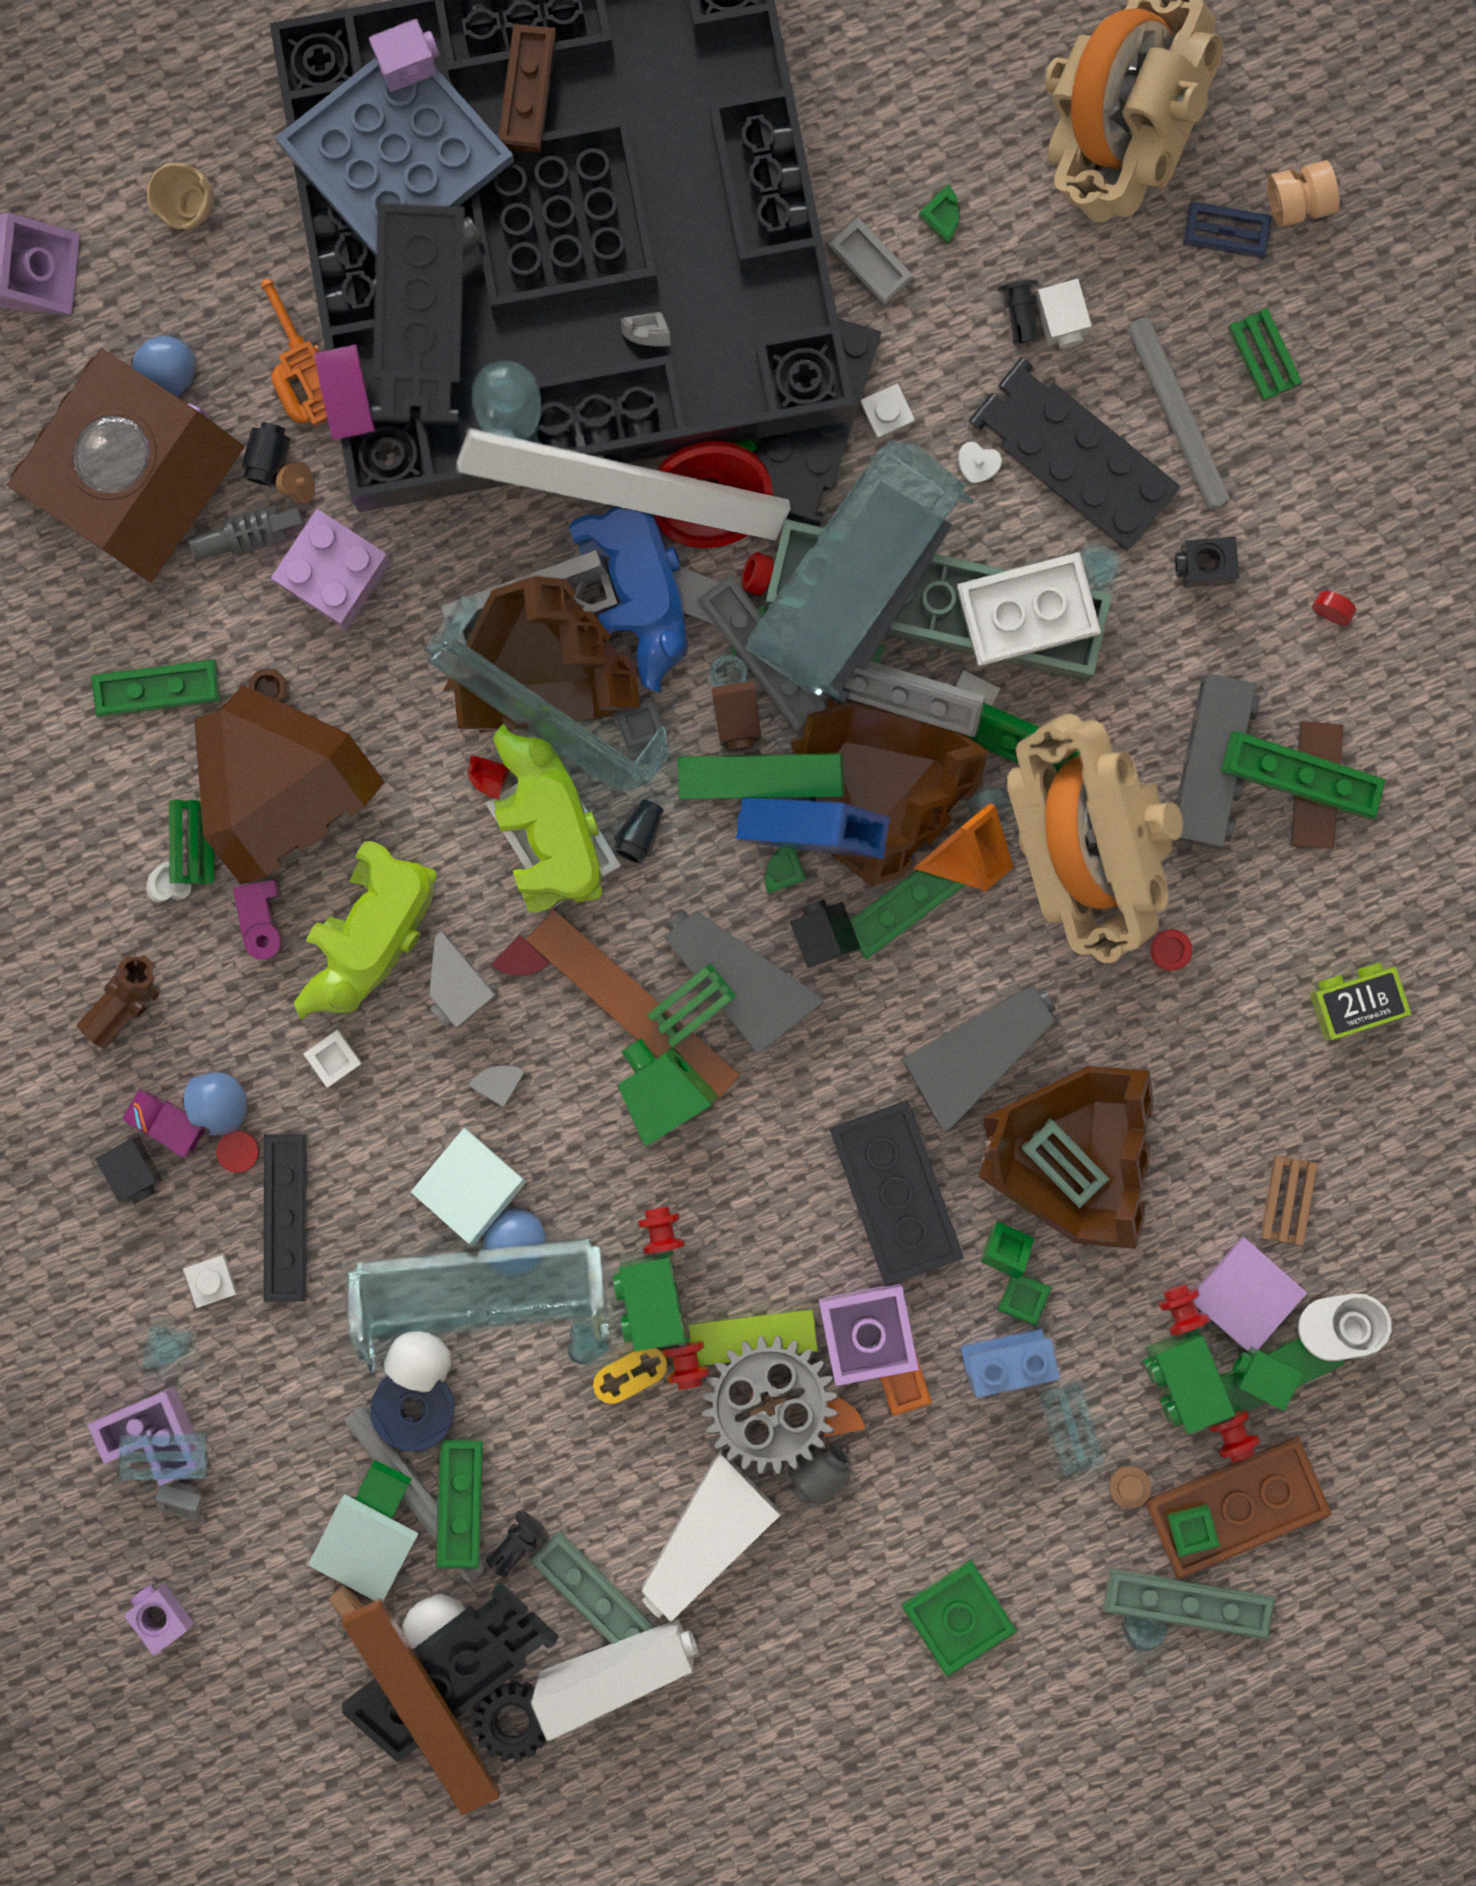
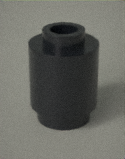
M261 422L260 428H251L242 462V468L245 469L244 479L264 486H276L277 475L286 464L292 441L290 437L284 435L285 428L267 422Z

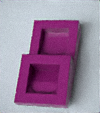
M357 345L315 353V362L332 440L375 431Z

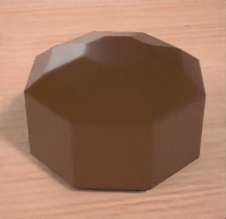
M259 669L248 680L249 688L281 703H284L289 698V681L276 669Z

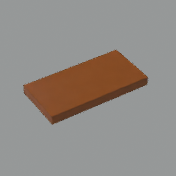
M1298 1436L1255 1453L1249 1458L1234 1462L1151 1497L1145 1502L1178 1580L1332 1515ZM1207 1503L1220 1547L1179 1557L1175 1549L1166 1514Z

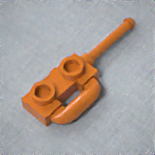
M266 278L261 282V289L265 290L290 340L288 345L291 349L278 356L282 363L278 364L272 372L271 381L286 413L292 420L303 424L312 422L313 426L317 427L328 421L314 356L320 350L317 345L313 346L310 340L305 342L302 336L299 337L274 287V281ZM299 378L309 400L302 403L303 405L300 404L289 379L292 381Z

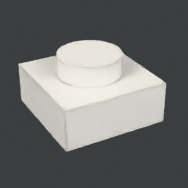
M898 383L860 400V405L877 440L915 423V419Z
M336 1030L303 1053L327 1088L363 1064L340 1030Z
M225 1254L183 1268L196 1308L238 1294Z

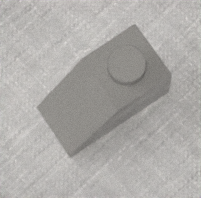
M441 931L434 937L429 996L435 1004L430 1008L446 1027L452 1022L456 1028H460L494 1000L497 994L445 932Z

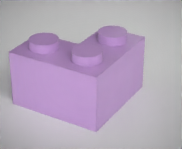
M175 1386L101 1417L87 1425L104 1464L143 1447L159 1486L194 1472L207 1463Z

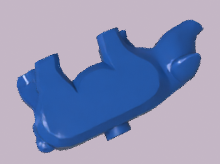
M613 506L602 515L587 514L573 520L569 525L572 539L575 544H578L581 555L597 550L603 558H609V573L619 601L618 606L599 614V621L609 634L615 631H633L639 637L637 664L642 686L661 693L663 677L686 655L688 649L684 600L675 573L682 569L677 551L674 546L667 548L662 530L654 514Z

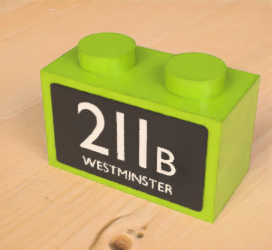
M1378 962L1357 969L1359 977L1345 982L1342 975L1317 982L1320 990L1311 992L1309 995L1324 1040H1334L1412 1015L1396 967L1383 969L1382 963Z

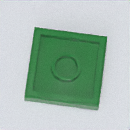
M971 1559L901 1604L946 1677L952 1675L1017 1632Z

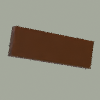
M514 24L498 136L509 150L541 153L557 35L555 28Z
M1300 722L1298 751L1341 765L1343 725ZM1294 796L1290 846L1334 849L1337 809Z

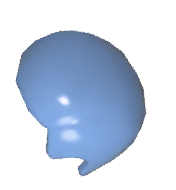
M170 335L149 338L136 350L132 368L178 398L194 382L197 359L185 341Z
M212 1072L190 1079L184 1092V1107L188 1120L192 1125L208 1128L210 1130L208 1135L210 1136L225 1135L237 1131L246 1118L247 1097L241 1084L235 1078L226 1073Z
M507 1208L503 1210L483 1235V1248L490 1264L505 1274H523L535 1267L541 1261L546 1246V1232L540 1219L526 1209Z

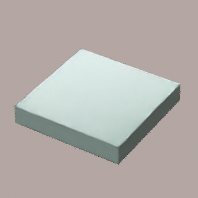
M463 1128L413 1188L411 1193L468 1244L474 1246L527 1181L474 1134Z
M344 1494L308 1566L374 1601L380 1598L384 1601L419 1533Z

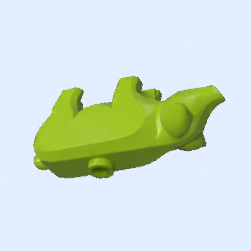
M503 724L495 733L493 741L505 766L518 778L516 792L507 799L494 801L496 819L501 832L526 830L529 844L533 852L541 860L528 869L513 870L518 890L522 893L527 910L539 913L550 910L563 900L583 902L599 899L602 896L601 882L603 877L600 860L593 841L594 836L600 835L593 811L584 812L576 785L549 742L544 739L515 735Z
M373 841L363 842L355 857L360 861L355 867L349 882L364 886L368 892L362 895L354 904L346 921L328 916L324 924L317 922L313 926L306 939V942L317 945L328 958V965L325 970L310 979L294 1001V1006L301 1020L314 1012L350 1014L356 1011L363 999L390 974L403 951L409 954L413 950L420 937V932L416 929L433 899V884L437 878L435 870L418 863L397 860L392 857L385 847Z

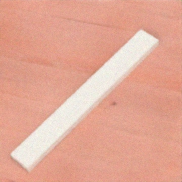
M469 429L457 461V468L460 473L775 541L791 509L789 499Z

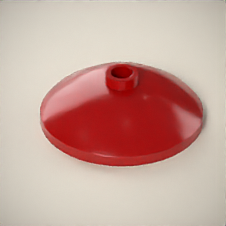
M707 441L692 444L670 455L657 468L658 471L773 496L772 481L765 464L753 452L734 443ZM654 514L663 534L675 542L690 547H722L748 536L743 533Z

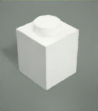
M1074 279L1038 289L1036 306L1047 345L1059 344L1060 349H1066L1084 342L1083 336L1088 335L1092 325L1079 280Z

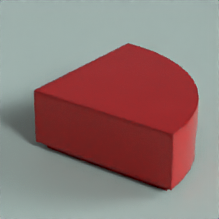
M471 755L467 774L470 782L476 789L489 797L499 800L510 771L505 764Z

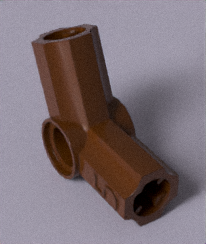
M127 955L118 964L116 974L105 986L104 991L106 993L76 1025L85 1037L101 1049H106L133 1018H138L147 1010L144 1006L151 998L155 1001L161 991L153 985L155 980L152 973L154 964L145 955L139 957Z

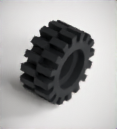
M510 1680V1683H503L479 1702L474 1716L475 1735L478 1734V1743L481 1748L485 1746L488 1749L487 1754L492 1758L496 1754L501 1757L500 1761L507 1762L508 1758H513L514 1762H520L525 1756L530 1758L535 1755L538 1748L541 1749L545 1743L546 1737L531 1705L534 1689L531 1688L532 1684L528 1682L520 1684L518 1680ZM516 1705L525 1710L529 1718V1726L525 1732L517 1736H509L499 1729L496 1718L498 1712L503 1707Z

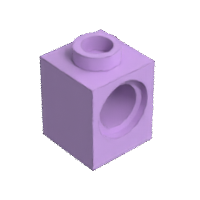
M417 19L369 37L374 56L390 93L437 74L433 58L439 56L437 46L430 31L422 33Z
M151 1584L130 1599L134 1607L124 1614V1617L153 1656L186 1633L194 1625L192 1619L166 1584H163L156 1590L153 1589ZM157 1606L165 1612V1625H156L150 1621L148 1617L149 1607Z

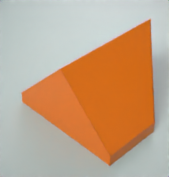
M989 803L913 867V869L986 892L1014 868L996 806Z

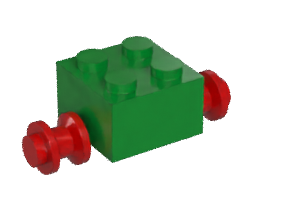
M669 1206L645 1210V1219L638 1220V1226L648 1230L650 1242L643 1247L644 1254L660 1253L656 1256L622 1262L619 1266V1272L614 1273L613 1285L617 1301L625 1300L627 1314H622V1318H620L625 1343L633 1342L634 1352L673 1345L662 1349L663 1356L673 1359L675 1370L667 1376L668 1383H677L678 1390L703 1385L702 1378L710 1375L709 1368L699 1366L697 1353L705 1348L704 1342H691L690 1337L686 1338L671 1255H674L673 1249L685 1246L684 1240L676 1238L673 1230V1224L680 1219L679 1213L670 1214Z
M1181 1284L1164 1291L1165 1299L1159 1302L1158 1305L1160 1310L1170 1311L1174 1323L1169 1328L1171 1337L1146 1346L1149 1357L1143 1359V1364L1151 1382H1155L1157 1387H1161L1165 1396L1158 1400L1168 1422L1171 1421L1173 1427L1179 1426L1188 1435L1206 1427H1209L1210 1432L1220 1433L1224 1442L1218 1450L1221 1458L1230 1457L1231 1462H1237L1251 1457L1255 1454L1253 1447L1257 1446L1260 1440L1257 1435H1248L1243 1423L1250 1417L1248 1411L1239 1410L1234 1412L1204 1336L1198 1333L1201 1331L1200 1327L1210 1321L1209 1315L1198 1313L1194 1301L1200 1295L1198 1288L1188 1289L1187 1284Z

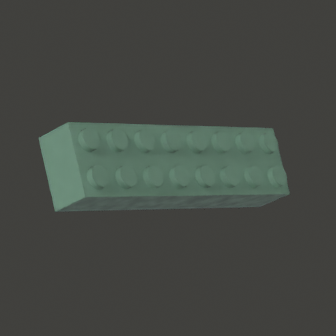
M785 519L767 594L766 608L799 615L848 534ZM935 554L886 636L974 655L956 586L960 583L1009 570ZM1090 589L1101 630L1099 636L1000 662L1088 682L1094 676L1112 594Z

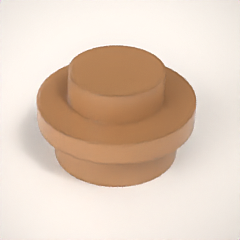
M1124 1466L1116 1470L1111 1476L1109 1492L1118 1505L1130 1509L1137 1508L1148 1500L1151 1493V1482L1142 1469L1135 1466Z

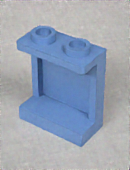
M1041 1328L960 1346L968 1385L976 1398L1060 1380L1052 1341L1050 1338H1044Z

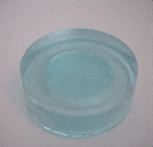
M998 788L973 795L967 800L970 816L974 817L989 803L995 805L997 811L1009 807L1011 804L1007 790Z

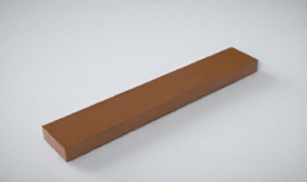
M553 909L526 941L637 1040L642 1038L655 1056H659L672 1048L668 1042L670 1037L666 1032L662 1034L658 1030L660 1026L656 1020L651 1021L647 1016L660 1003ZM668 1010L664 1012L668 1018L672 1016ZM680 1021L674 1025L678 1031L685 1027ZM690 1033L673 1047L718 1095L712 1106L740 1075L693 1033Z
M381 1598L342 1616V1626L460 1813L464 1815L498 1799V1786Z

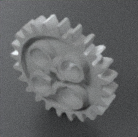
M776 1336L772 1347H768L764 1337H758L757 1349L754 1350L746 1341H743L742 1355L738 1356L733 1351L728 1350L727 1354L731 1363L728 1366L719 1362L714 1364L721 1373L720 1378L707 1377L706 1379L710 1385L715 1387L714 1393L702 1394L703 1399L713 1403V1408L703 1411L702 1416L714 1418L715 1423L709 1426L706 1432L708 1434L720 1433L721 1437L714 1445L715 1448L722 1449L730 1446L731 1448L726 1459L731 1462L742 1455L741 1468L744 1470H748L754 1461H757L759 1474L766 1473L769 1463L773 1465L776 1474H782L783 1465L786 1461L794 1470H798V1456L802 1455L809 1461H813L814 1457L810 1447L815 1445L825 1449L826 1445L819 1436L822 1432L834 1434L835 1430L826 1424V1419L837 1417L839 1413L828 1408V1403L837 1400L839 1395L826 1392L825 1389L834 1382V1378L832 1376H819L826 1366L823 1361L813 1365L809 1364L814 1354L810 1349L803 1352L800 1356L797 1355L799 1350V1343L793 1340L786 1350L783 1349V1341L779 1336ZM778 1367H789L792 1372L790 1384L782 1389L775 1388L771 1381L772 1373ZM740 1383H749L753 1388V1398L746 1405H737L733 1399L734 1389ZM800 1388L805 1390L803 1396L777 1404L775 1406L776 1414L773 1416L766 1411H761L750 1416L745 1421H736L737 1415L764 1406L767 1395L778 1400ZM794 1406H805L808 1411V1421L801 1428H792L787 1420L788 1412ZM756 1422H765L769 1427V1437L763 1444L754 1445L749 1439V1430Z

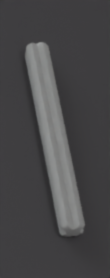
M1147 317L1138 319L1129 325L1128 332L1208 509H1218L1230 501L1228 492L1150 319Z
M364 1407L357 1408L346 1417L345 1423L373 1460H377L412 1478L403 1496V1500L436 1542V1501L395 1447L387 1444L378 1435L367 1410ZM479 1561V1569H457V1571L466 1582L470 1583L483 1574L485 1566Z

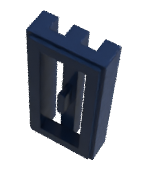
M1191 201L1182 245L1263 259L1266 254L1272 215ZM1197 214L1261 225V231L1196 221ZM1194 230L1259 242L1257 246L1195 235Z

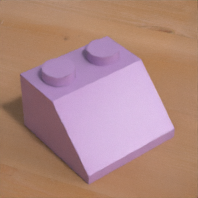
M9 212L0 214V308L72 315L80 234Z

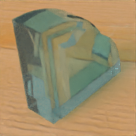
M150 1326L142 1368H159L175 1361L188 1348L193 1333Z

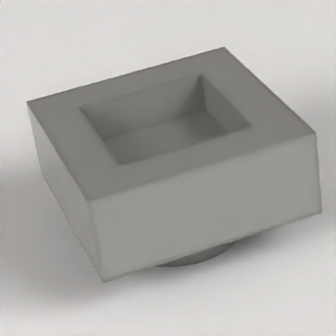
M174 1482L172 1487L161 1485L155 1501L159 1511L198 1522L203 1507L202 1497L196 1494L197 1490L192 1486Z

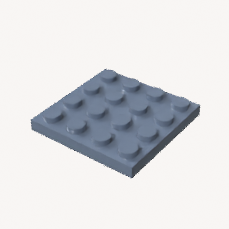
M374 58L275 137L279 147L375 257L378 203L458 207L514 162L513 154L436 67V75L390 93L377 60Z

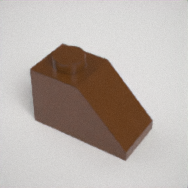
M754 681L712 687L720 746L729 744L730 751L753 748V740L761 739Z

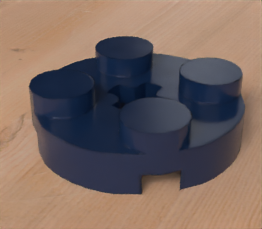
M387 1375L379 1383L372 1396V1423L378 1435L387 1444L400 1450H426L440 1442L447 1434L453 1421L454 1398L445 1381L438 1380L429 1392H421L407 1389L395 1383ZM411 1397L414 1402L420 1399L423 1401L425 1406L419 1410L422 1416L419 1420L414 1421L411 1416L403 1418L400 1411L405 1408L403 1401L406 1398Z

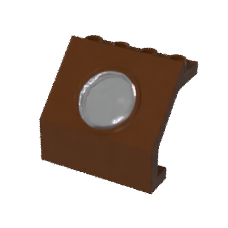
M100 348L96 356L91 358L85 365L82 376L74 388L63 397L58 411L52 420L39 432L34 446L25 459L17 464L7 486L95 544L131 571L152 583L245 446L196 409L103 348Z

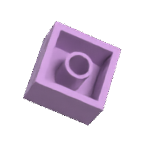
M316 509L271 579L278 586L347 630L392 561L385 552L319 509Z
M900 1283L818 1298L835 1386L919 1370L903 1287Z

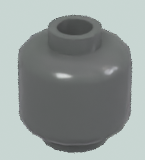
M825 1442V1449L812 1445L810 1450L814 1457L813 1461H809L802 1455L798 1456V1470H794L789 1465V1476L793 1482L790 1488L801 1501L808 1503L811 1500L817 1504H826L850 1481V1470L848 1467L851 1465L849 1457L833 1442Z

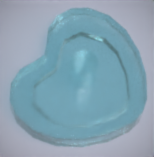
M1102 545L1088 546L1081 551V560L1084 569L1087 571L1090 586L1101 589L1111 584L1120 568L1118 553Z
M579 1320L570 1327L569 1334L572 1342L568 1348V1355L573 1362L587 1365L593 1363L605 1353L608 1348V1342L601 1330L593 1323Z
M1125 1616L1123 1619L1124 1635L1136 1651L1154 1650L1166 1638L1167 1628L1161 1621Z

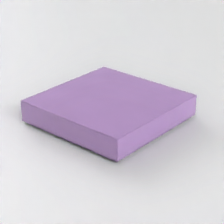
M1242 1237L1198 1287L1200 1295L1194 1303L1200 1311L1208 1314L1209 1318L1248 1352L1250 1347L1258 1350L1307 1292L1246 1238Z

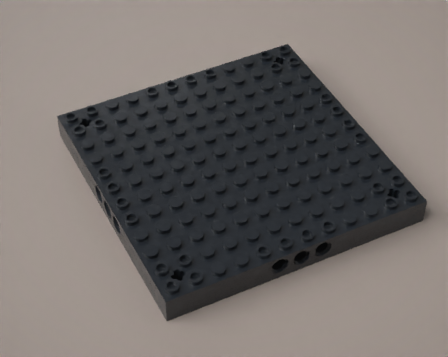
M392 0L269 23L287 128L375 58L369 37L417 19L422 33L430 31L437 46L439 56L433 58L435 67L497 137L499 136L514 24L555 28L557 34L541 153L509 150L513 154L514 162L458 206L465 209L464 220L469 217L483 237L482 242L463 252L460 383H451L450 408H459L458 425L421 424V407H411L410 423L373 422L375 431L341 438L350 496L358 513L510 485L511 483L458 472L457 461L469 429L595 457L603 455L604 457L601 458L628 463L671 455L684 447L700 442L722 441L736 443L854 421L855 402L775 0ZM325 64V70L319 71V66ZM294 164L325 350L357 345L372 414L373 404L381 405L382 380L373 379L375 288L372 281L376 279V257ZM656 312L662 313L670 332L671 345L647 346L630 341L622 333L621 319L623 317ZM809 377L811 387L801 388L799 378ZM575 422L579 424L585 446L577 447L575 436H577ZM395 453L394 464L386 466L387 454Z

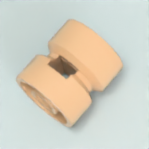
M1327 160L1302 166L1299 174L1290 169L1268 175V199L1273 218L1279 228L1304 222L1307 214L1316 219L1338 213L1340 199L1337 180L1332 166Z

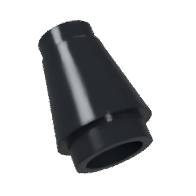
M642 799L639 806L636 807L613 839L616 843L613 851L631 862L643 864L646 857H651L664 809L654 802Z

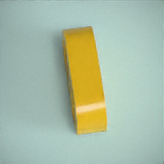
M658 1347L637 1352L633 1350L607 1364L597 1372L594 1378L593 1389L596 1396L605 1403L615 1404L651 1386L665 1375L668 1364L667 1357L663 1356L662 1349ZM647 1353L650 1358L657 1356L660 1359V1362L656 1365V1374L650 1375L646 1370L634 1376L632 1369L642 1363V1354ZM610 1373L613 1378L627 1373L630 1379L622 1382L619 1385L620 1393L614 1395L611 1390L604 1392L601 1389V1386L605 1383V1374Z

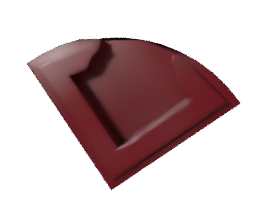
M519 934L491 965L509 975L527 976L543 970L550 962Z

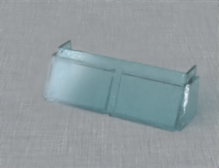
M889 440L885 447L878 450L818 536L817 544L814 548L809 549L748 637L749 643L745 649L804 690L818 696L824 692L838 698L840 694L830 687V684L957 502L971 505L974 503V500L963 492L966 485L920 446Z
M474 593L470 600L464 596L459 599L423 650L430 655L427 659L430 664L517 724L528 723L527 731L537 738L549 742L556 751L613 790L620 792L625 789L630 792L648 784L670 755L665 726L662 725L635 763L458 641L457 637L476 612L478 596Z
M586 1239L479 1250L477 1257H470L468 1252L357 1263L356 1271H348L347 1277L349 1335L359 1360L365 1359L370 1372H374L373 1339L399 1337L411 1331H422L431 1334L592 1317L599 1349L603 1348L602 1335L610 1334L600 1246H591V1241Z

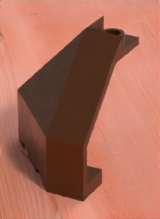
M532 576L491 590L443 691L454 692L458 729L479 730V733L497 731L503 724H505L508 730L583 722L599 720L640 708L636 667L626 654L620 656L608 642L611 635L592 611L584 612L573 598L576 591L566 579Z
M244 685L237 690L227 703L223 704L215 712L194 719L203 837L240 884L267 877L282 867L279 862L282 856L289 854L298 847L302 852L327 835L330 832L328 828L330 824L341 817L344 812L347 811L350 817L365 808L385 783L349 733Z
M830 698L827 700L825 710L807 715L803 738L790 742L794 754L843 753L845 795L842 797H810L811 801L843 803L890 817L883 859L831 853L833 857L872 887L903 877L914 864L909 859L924 841L931 844L952 820L948 813L962 796L969 800L978 790L988 755L986 749L964 734L872 706L845 701L842 706Z
M1086 1066L984 1116L983 1121L987 1140L985 1159L978 1177L1074 1243L1136 1249L1145 1220L1146 1202L1141 1201L1140 1198L1142 1195L1143 1179L1148 1177L1150 1143L1146 1141L1147 1117L1152 1118L1154 1102L1150 1072L1148 1070ZM1050 1118L1110 1179L1081 1208L1020 1148L1025 1142L1028 1143L1033 1138L1032 1135L1037 1130L1040 1131ZM1053 1133L1047 1138L1090 1184L1097 1179ZM1041 1144L1035 1149L1078 1195L1084 1191L1081 1185Z

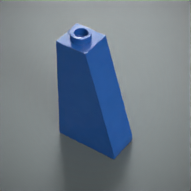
M742 798L741 811L737 818L738 829L736 839L765 846L883 859L890 817L843 803Z

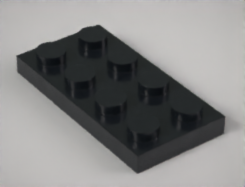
M908 1100L829 1127L885 1286L964 1258Z

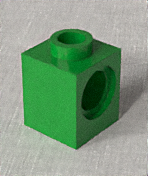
M1250 1347L1248 1353L1242 1352L1234 1364L1232 1375L1236 1377L1232 1384L1285 1411L1303 1373Z

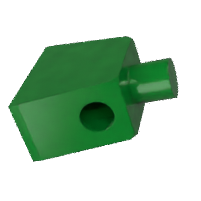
M640 1038L621 1051L634 1072L618 1084L619 1091L645 1146H648L708 1108L718 1098V1095L673 1047L655 1058L643 1039Z

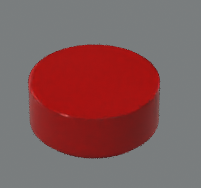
M755 552L748 558L741 576L743 591L757 596L765 592L770 583L774 568V561L771 556Z
M1332 591L1319 592L1312 605V609L1316 614L1343 626L1349 625L1356 613V607L1349 599Z
M1174 929L1162 931L1151 941L1150 957L1153 963L1162 970H1179L1185 967L1191 959V941L1181 931Z
M235 1131L224 1135L220 1139L216 1149V1156L224 1169L240 1173L251 1169L257 1163L260 1156V1147L256 1138L250 1133Z

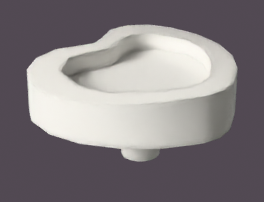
M967 442L959 451V468L962 475L970 483L977 484L991 479L1001 467V455L994 449L984 450L975 442Z
M164 862L157 866L147 881V893L151 900L157 903L163 902L168 898L183 900L191 892V884H169V862Z

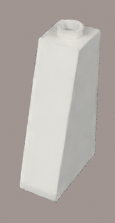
M723 1450L714 1457L643 1583L642 1592L646 1596L642 1601L658 1618L664 1614L672 1621L780 1516V1509L733 1461L731 1462L726 1459L727 1454Z
M679 1619L539 1671L531 1705L546 1740L555 1739L691 1673L694 1656L698 1654L697 1645L691 1631L684 1632Z

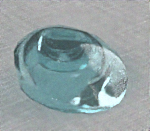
M510 360L497 361L480 371L473 384L472 401L477 422L483 432L522 441L527 439L534 432L541 412L539 387L531 372L521 364Z

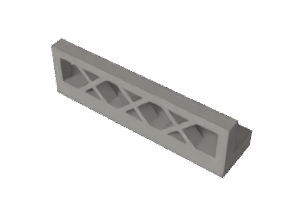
M595 550L441 606L445 622L454 629L460 652H462L468 640L465 629L475 625L491 590L532 576L566 579L576 591L573 598L582 607L584 612L592 611L595 616L619 605L607 562ZM602 580L607 599L591 605L580 600L587 585Z

